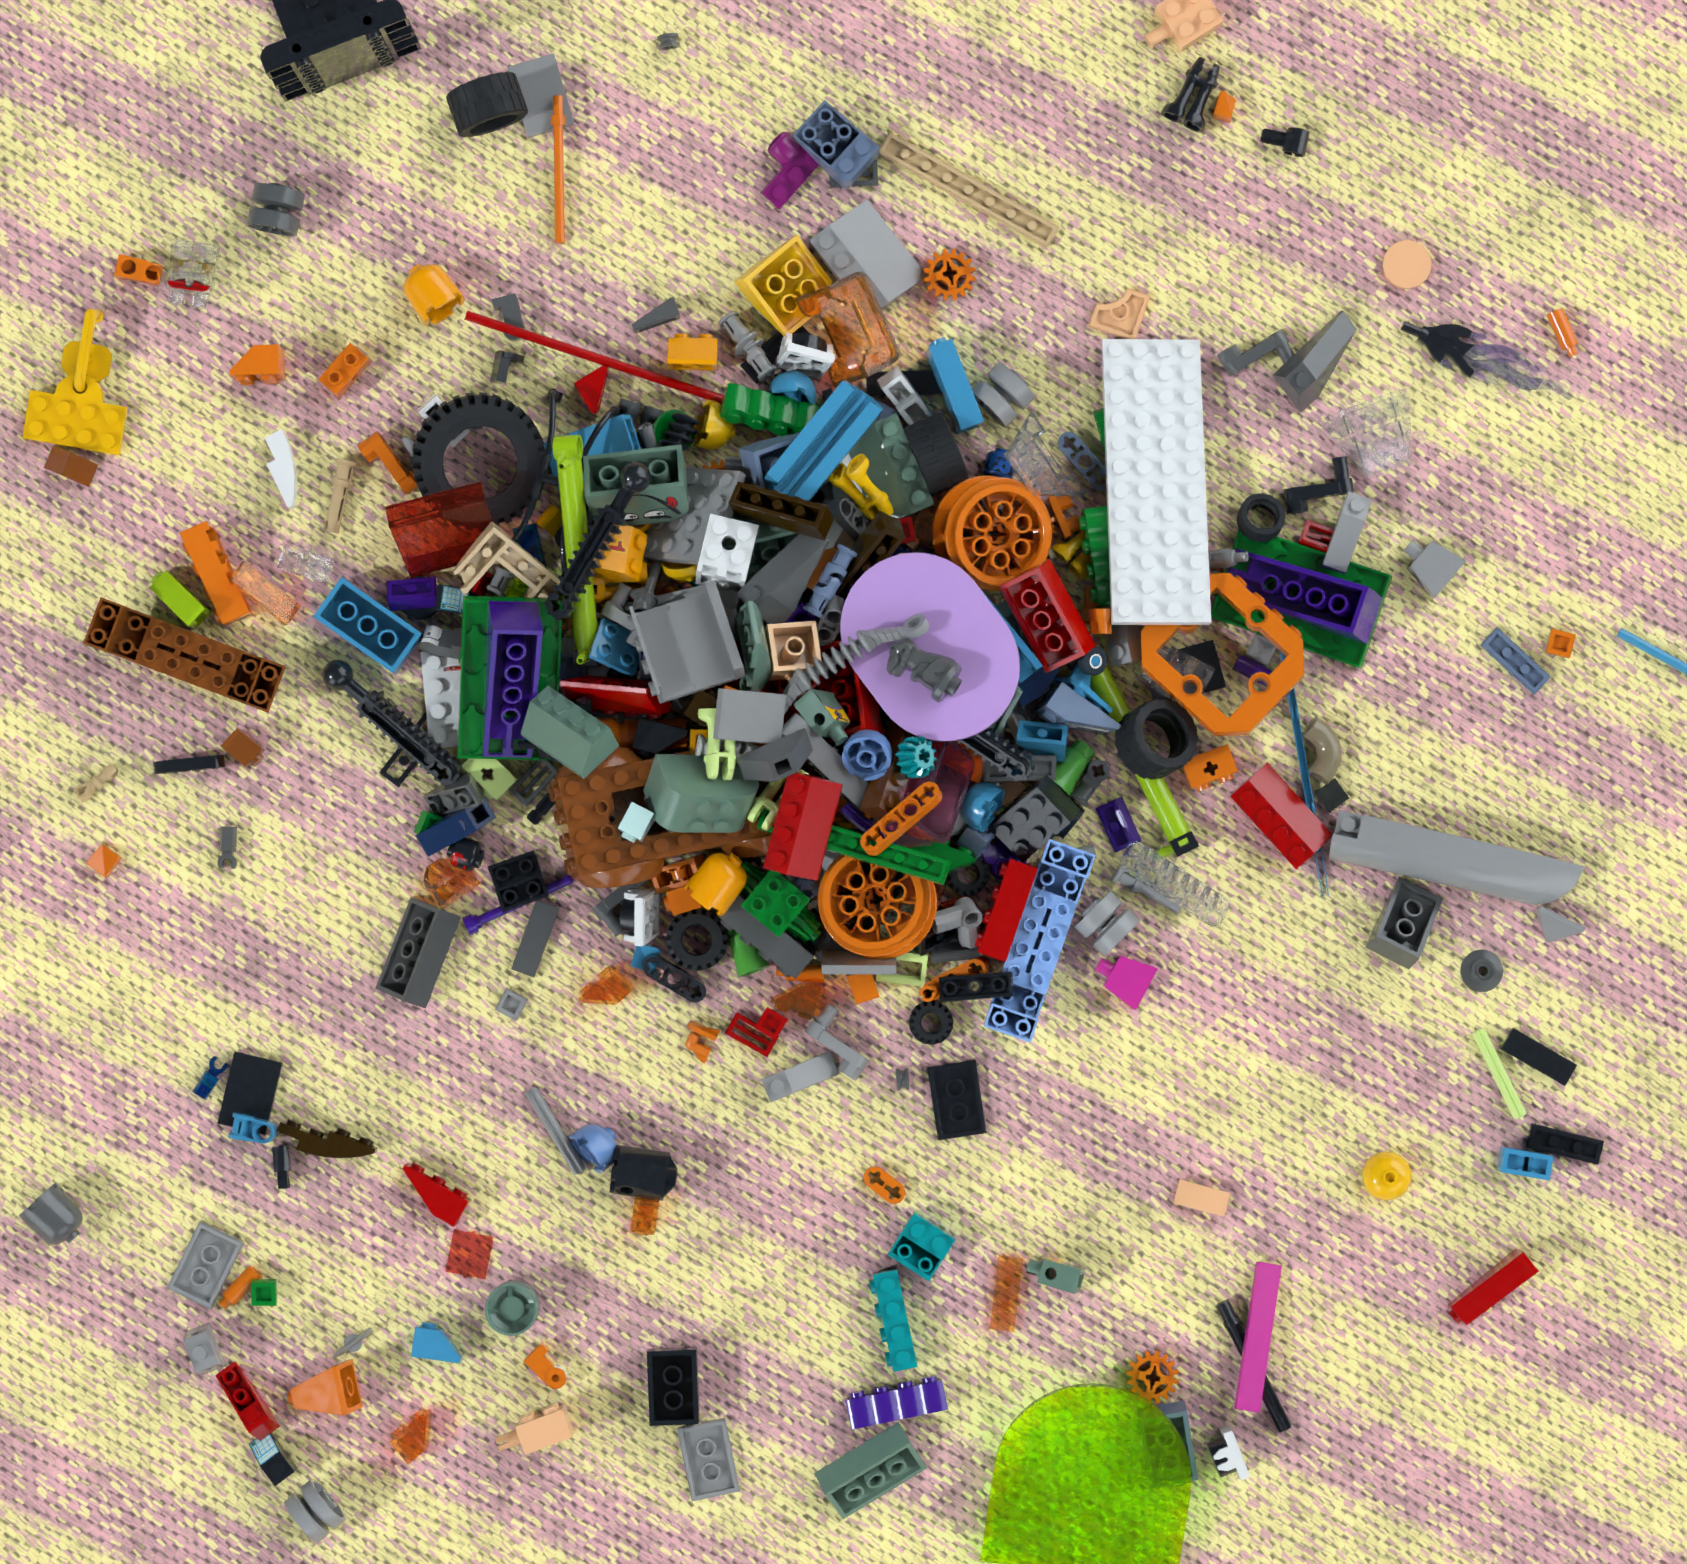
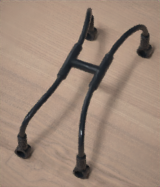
M549 389L547 400H549L550 412L547 446L536 475L530 496L532 497L530 505L512 538L516 543L532 516L537 500L541 497L544 483L559 487L558 476L547 474L552 459L556 402L561 403L563 393L558 392L556 389ZM616 406L610 407L590 435L583 449V456L588 455L597 435L609 418L624 414L621 409ZM582 456V459H581V460H582V470H583V473H584V464H583V456ZM563 520L560 538L561 576L565 575L563 568L567 567Z

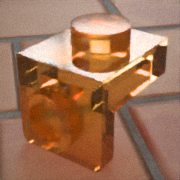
M635 1197L630 1227L631 1232L639 1235L655 1234L660 1200Z

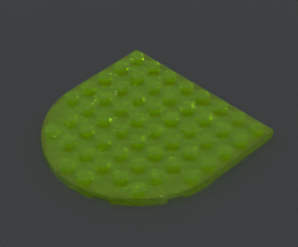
M1089 1383L1066 1386L1047 1393L1032 1402L1012 1421L1002 1437L996 1452L980 1561L997 1564H1180L1191 1494V1468L1185 1444L1172 1421L1146 1398L1130 1390L1107 1384Z

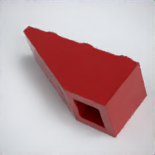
M412 1162L411 1165L406 1163L402 1169L432 1215L455 1227L470 1202V1199L466 1198L468 1193L458 1187H455L454 1190L445 1185L447 1181L435 1174L433 1177L428 1176L424 1173L425 1168L415 1162Z
M236 1361L215 1375L249 1434L261 1441L280 1427L270 1408Z

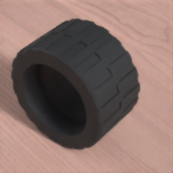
M499 72L479 77L454 88L446 96L457 132L461 137L480 136L500 130L520 121L528 113L516 74L513 72Z
M941 413L903 428L931 496L969 479L954 436Z
M1166 698L1152 699L1127 713L1119 722L1121 727L1115 732V747L1117 748L1119 758H1121L1124 766L1130 772L1144 779H1161L1191 761L1197 750L1198 730L1192 716L1177 702ZM1145 720L1156 723L1166 733L1170 745L1168 758L1157 755L1147 745L1143 734Z

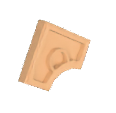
M1127 288L1124 295L1115 302L1108 304L1096 303L1088 327L1122 339H1136L1150 296Z

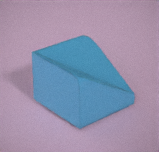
M648 945L636 946L631 967L643 970V959L652 953L660 955L662 949ZM658 961L648 963L650 971L657 967Z

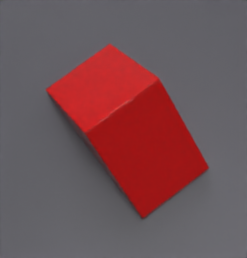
M604 365L573 383L592 415L598 417L609 372L608 366Z

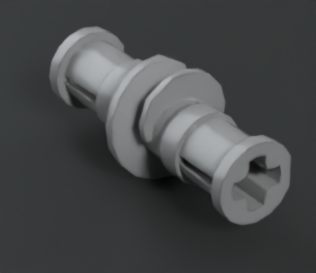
M734 310L727 313L720 319L719 324L721 327H725L732 341L737 344L734 354L737 357H746L749 365H752L757 372L759 381L769 379L778 368L770 363L765 356V352L760 348L764 340H754L758 335L757 332L750 333L748 328L738 318L739 314L737 311Z

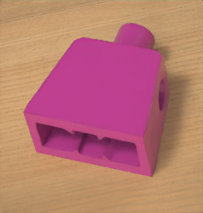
M1118 956L1115 964L1101 958L1095 971L1107 977L1103 987L1134 1010L1139 1006L1158 970L1153 966L1122 956Z

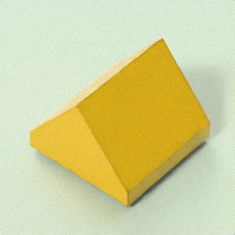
M550 504L535 523L555 538L557 531L562 526V512Z

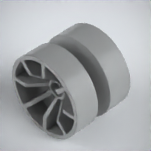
M998 362L987 373L994 386L992 387L987 382L980 380L972 388L977 403L996 422L1006 428L1017 417L1015 410L1010 404L1013 403L1018 408L1024 410L1035 399V396L1019 374L1013 369H1009L1003 363Z
M1111 890L1101 900L1097 898L1081 914L1083 918L1075 925V928L1085 938L1090 937L1096 931L1100 933L1093 946L1103 956L1107 955L1140 921L1130 909H1126L1118 916L1115 914L1122 901Z

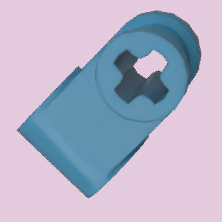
M233 1113L234 1122L232 1132L228 1134L229 1138L261 1144L272 1142L277 1138L278 1128L274 1122L246 1114ZM263 1125L270 1128L271 1134L268 1139L260 1135V1129Z

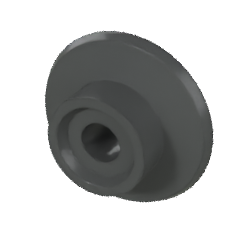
M1483 949L1475 950L1469 953L1462 961L1460 968L1461 978L1471 990L1487 992L1494 989L1500 983L1503 976V966L1498 956L1493 952ZM1481 966H1484L1487 970L1483 976L1478 972Z

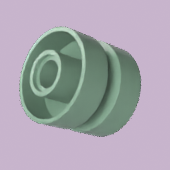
M518 1280L506 1281L497 1286L489 1295L485 1305V1315L490 1326L498 1333L507 1336H515L527 1331L536 1321L540 1311V1301L536 1291L529 1284Z

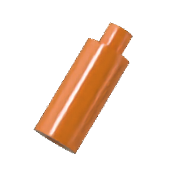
M1560 308L1547 314L1561 350H1566L1569 357L1577 355L1578 352L1575 345L1578 344V341L1564 309Z
M807 964L796 979L792 976L789 978L785 976V980L824 983L825 974H822V965ZM777 966L776 976H785L778 970L779 966Z
M249 1265L222 1293L224 1298L219 1304L224 1309H227L231 1304L236 1305L251 1289L252 1279H261L263 1276L252 1265Z

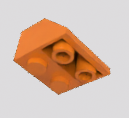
M278 344L253 345L230 369V376L236 382H240V385H255V381H264V384L267 385L279 384V380H285L284 350Z

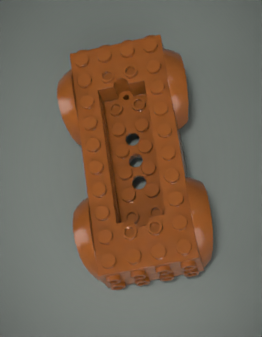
M617 748L584 779L566 766H562L554 781L551 782V787H548L551 802L555 801L557 810L553 812L556 826L560 825L562 835L559 836L561 850L566 851L567 859L564 860L567 875L571 874V879L575 878L581 885L586 887L611 888L643 882L658 876L667 858L721 847L727 855L732 853L742 858L767 855L772 834L757 829L760 816L754 823L747 819L745 826L741 830L732 833H670L655 821L642 842L636 839L633 843L621 837L623 832L618 827L631 802L650 811L649 807L644 803V787L654 758L643 760L631 748ZM687 751V752L677 753V754H675V755H691V754H689L690 751ZM805 761L800 769L809 772V763ZM759 781L755 797H759L770 781ZM785 782L777 791V793L771 801L776 802L778 798L781 796L784 790Z

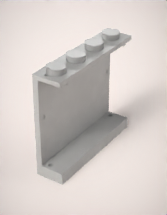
M715 580L705 583L707 591L639 613L634 612L633 606L629 607L631 616L627 617L631 631L636 630L638 635L634 642L638 653L643 652L645 659L641 660L645 675H651L652 681L648 682L652 696L657 695L660 704L746 677Z

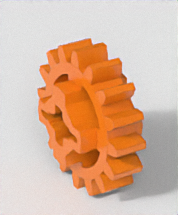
M944 248L941 256L937 252L933 253L934 261L931 259L927 260L926 263L930 268L923 269V273L928 274V277H925L923 282L930 283L927 291L934 290V298L942 295L943 302H946L948 297H951L953 302H956L958 294L964 298L966 296L964 290H972L973 287L969 282H975L976 277L970 276V274L974 273L976 269L975 267H969L972 262L971 258L963 259L965 252L956 255V248H953L951 253L948 254ZM952 260L959 262L962 266H956L952 263ZM942 261L941 270L933 273L935 266ZM947 266L951 273L956 274L953 276L952 285L949 278L943 276L946 274ZM966 277L964 284L957 289V281ZM937 284H943L947 287V290L941 289Z
M1145 1350L1144 1357L1137 1353L1136 1358L1138 1361L1136 1363L1129 1361L1133 1368L1125 1372L1131 1376L1130 1379L1126 1380V1384H1133L1129 1391L1131 1394L1138 1392V1400H1141L1143 1396L1146 1397L1147 1404L1151 1402V1398H1154L1157 1404L1160 1403L1161 1396L1168 1400L1167 1392L1175 1393L1176 1391L1172 1384L1179 1383V1380L1174 1378V1375L1178 1374L1179 1370L1171 1368L1175 1364L1174 1360L1167 1362L1168 1355L1164 1353L1159 1357L1158 1350H1155L1153 1355H1150L1149 1351ZM1150 1361L1149 1366L1143 1370L1138 1369L1143 1363ZM1160 1362L1166 1366L1168 1374L1161 1373L1159 1370ZM1153 1369H1155V1374L1159 1378L1154 1379L1150 1385V1380L1146 1375H1150ZM1136 1379L1144 1381L1146 1384L1145 1391L1138 1386ZM1161 1384L1166 1385L1162 1390L1155 1393L1158 1386Z

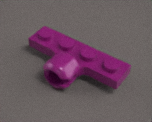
M789 132L780 133L768 147V153L780 164L781 168L760 192L779 210L819 166Z

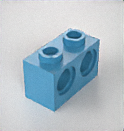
M1500 1146L1496 1171L1550 1181L1554 1156Z

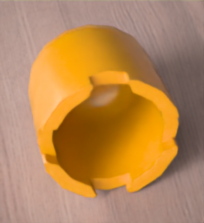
M418 264L410 269V275L406 278L403 291L425 326H428L430 321L433 325H436L453 314L451 309L457 303L462 306L465 301L464 296L440 266L436 264L421 266V264Z
M714 853L703 862L685 884L684 888L686 890L691 889L693 892L690 896L707 910L714 907L718 910L717 915L724 916L747 882V874L741 866L742 860L731 853L728 856L724 853Z

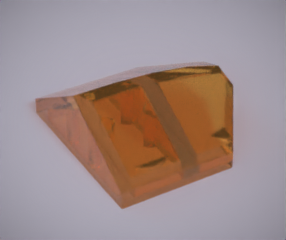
M450 858L438 859L427 866L422 881L441 909L455 903L480 884L472 871L468 872L453 867L450 864Z

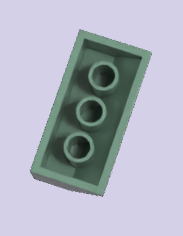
M546 686L530 701L521 735L581 778L587 777L619 747L610 727L550 686Z
M897 1422L814 1474L829 1501L842 1519H845L927 1469L908 1435L900 1423Z

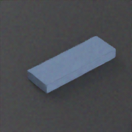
M1498 627L1480 644L1491 657L1533 695L1551 677Z

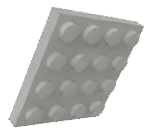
M686 467L689 509L685 515L676 520L652 523L650 525L643 558L652 561L698 565L710 514L732 519L734 511L728 502L737 482L744 483L746 474L733 470Z

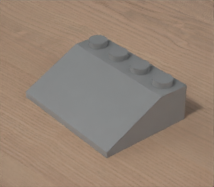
M868 199L809 240L810 246L869 321L927 277Z

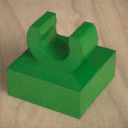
M423 810L420 812L421 816L418 823L415 824L414 833L419 834L443 818V816Z
M252 1279V1306L277 1305V1279Z

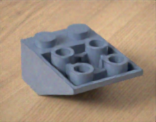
M825 100L792 135L823 170L847 191L880 154V147Z

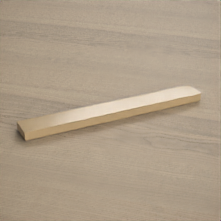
M892 132L888 133L880 147L879 155L1048 249L1059 229V226Z

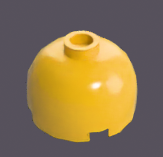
M706 400L701 408L705 409L702 416L698 415L696 419L702 426L695 425V429L698 431V434H695L694 437L696 443L693 445L695 447L707 450L719 449L726 444L728 439H733L736 426L720 417L722 404L712 400Z
M1380 1152L1372 1155L1365 1162L1362 1169V1181L1365 1189L1373 1197L1380 1200H1394L1401 1197L1408 1190L1411 1183V1170L1402 1156L1393 1152Z

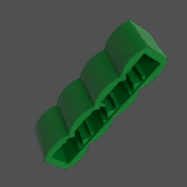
M728 383L723 393L720 417L732 424L744 423L755 430L767 429L775 435L785 436L801 432L821 407L808 402H798L785 396H775L763 390H751L740 384Z
M1107 506L1083 509L1081 515L1078 516V524L1080 530H1084L1085 540H1082V549L1089 559V564H1086V575L1088 579L1091 578L1093 588L1089 590L1090 600L1092 603L1095 602L1096 608L1111 606Z

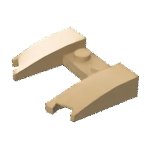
M493 521L480 534L453 570L454 575L460 573L465 585L461 586L460 589L464 595L469 592L496 560L529 586V589L522 596L523 598H548L549 593L555 592L553 585L560 584L558 579L560 575L549 566L543 565L523 549Z

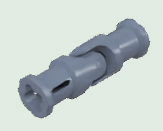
M842 544L837 545L838 550L831 562L827 563L819 581L813 588L814 593L808 604L802 608L819 619H822L824 608L828 601H832L837 589L847 574L846 569L851 560L857 556L856 552Z

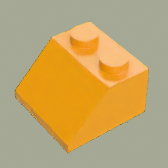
M674 334V338H669L667 365L669 370L718 371V338H713L711 334H699V338H689V334Z

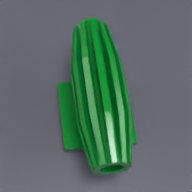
M745 861L742 867L747 874V882L741 893L746 900L742 903L741 907L778 938L786 931L804 943L808 940L813 943L822 931L819 929L821 923L806 907L811 899L779 872L770 870L767 874Z

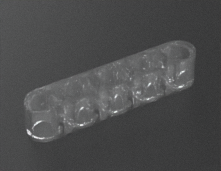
M1132 841L1127 845L1120 860V866L1124 871L1204 923L1215 927L1222 924L1230 906L1225 896L1143 843Z

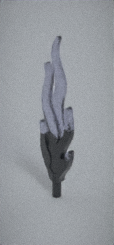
M1404 321L1400 330L1418 337L1417 340L1426 347L1432 358L1446 369H1451L1452 364L1445 355L1451 358L1462 373L1475 381L1497 385L1498 381L1478 372L1488 371L1503 377L1521 390H1552L1567 400L1571 399V396L1563 386L1555 381L1532 378L1515 370L1509 364L1510 362L1516 363L1531 372H1544L1546 368L1534 365L1514 349L1497 344H1468L1458 338L1465 337L1472 340H1484L1487 338L1485 334L1474 332L1456 324L1434 327L1423 326L1420 328Z

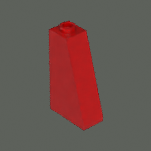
M1515 1248L1448 1304L1452 1310L1448 1313L1457 1324L1462 1322L1467 1326L1534 1276L1539 1270L1524 1252Z

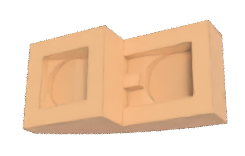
M1180 1179L1174 1203L1225 1217L1231 1193Z

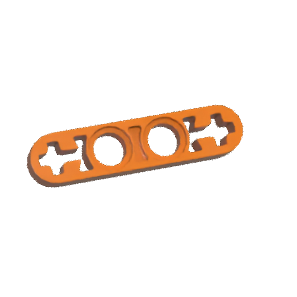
M930 781L923 783L867 830L860 840L864 851L871 856L882 853L936 807L942 799V792L938 785ZM930 791L934 796L930 798L926 793ZM918 799H920L921 802L924 803V805H923L922 807H921L920 803L918 802ZM908 806H917L915 814L911 816L905 815V809ZM893 821L898 823L895 831H886L888 823ZM880 831H882L883 835L885 836L884 839L879 834ZM869 841H876L877 844L873 847L869 844Z

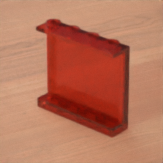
M481 481L385 507L388 526L411 578L457 566L480 534L492 521L494 522L485 499Z

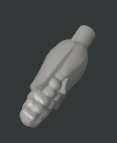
M1227 548L1208 551L1209 569L1229 568L1235 566L1237 562L1248 561L1247 552L1236 553L1235 550Z

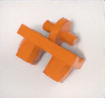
M1069 494L1048 497L1047 501L1054 517H1051L1049 513L1052 534L1057 532L1054 525L1057 522L1063 539L1066 540L1072 536V533L1080 529L1078 515L1065 520L1062 511L1073 507L1072 500Z

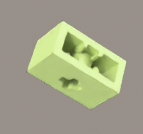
M468 759L462 765L465 769L463 774L471 773L475 781L483 787L481 790L490 801L493 798L499 801L518 781L498 759ZM484 769L488 771L494 770L492 773L494 779L492 781L489 779L483 780L485 776L483 773Z

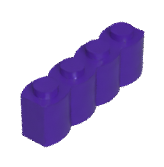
M936 1375L923 1377L921 1383L913 1384L912 1380L897 1383L898 1387L888 1389V1385L873 1388L874 1392L864 1394V1390L849 1393L850 1397L845 1398L851 1429L947 1410L948 1406L942 1378L937 1379Z

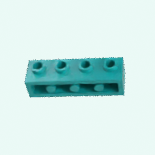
M897 1268L874 1272L873 1279H870L869 1283L871 1293H877L879 1303L874 1304L877 1319L882 1318L884 1327L879 1328L882 1343L887 1342L889 1352H884L887 1367L892 1366L893 1372L918 1367Z

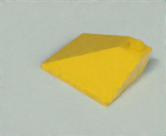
M798 235L783 243L734 281L747 300L783 336L786 333H794L841 293Z

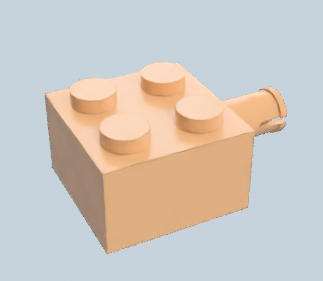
M1164 0L1156 5L1154 10L1161 25L1145 34L1144 39L1152 49L1155 45L1170 37L1178 50L1182 52L1220 28L1223 24V19L1211 0Z
M816 621L767 624L764 630L771 663L769 681H790L796 669L800 668L803 672H807L805 666L807 662L812 667H815V657L822 662ZM802 692V694L797 696L794 701H798L805 694V692Z
M558 1402L544 1407L540 1414L536 1415L535 1411L522 1415L514 1431L496 1436L495 1440L496 1444H499L498 1449L500 1452L521 1444L525 1455L572 1438L575 1431L565 1404L559 1406Z

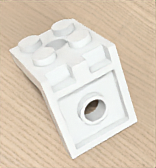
M710 514L696 570L695 584L703 585L715 580L716 586L719 588L740 591L746 584L759 525ZM726 538H731L735 541L736 546L732 550H726L722 547V541Z

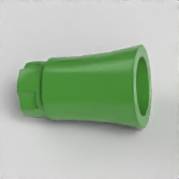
M1077 739L1071 747L1067 748L1065 762H1056V780L1052 781L1068 797L1080 776L1090 764L1089 761L1094 757L1095 751L1086 743Z
M726 928L738 978L748 976L770 966L768 961L759 955L760 950L754 945L748 946L739 938L741 935L736 930L730 931Z

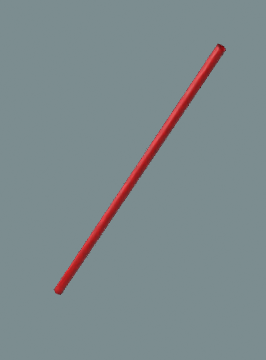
M467 310L464 319L466 321L722 404L723 394Z

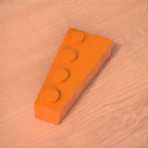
M204 521L180 532L185 552L194 563L192 565L193 570L204 584V587H202L207 600H211L215 607L212 609V612L217 622H222L223 625L227 626L252 615L253 613L214 526L208 521Z

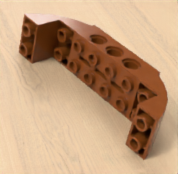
M100 597L83 642L91 647L269 713L286 666L258 657Z

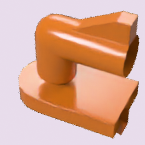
M689 1021L687 1027L692 1031L686 1040L685 1046L693 1051L699 1060L705 1064L712 1048L699 1043L700 1036L702 1035L715 1041L720 1029L705 1027L697 1022Z

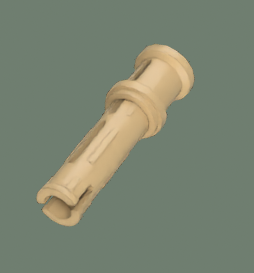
M337 458L336 462L338 465L335 478H332L331 481L332 485H334L323 530L339 534L348 490L353 487L351 482L354 468L358 466V463Z

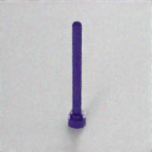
M566 875L547 884L548 893L551 894L572 884L574 879H571V875ZM501 906L479 916L477 914L473 916L470 914L462 919L471 936L479 932L478 929L482 928L483 924L520 907L502 912Z

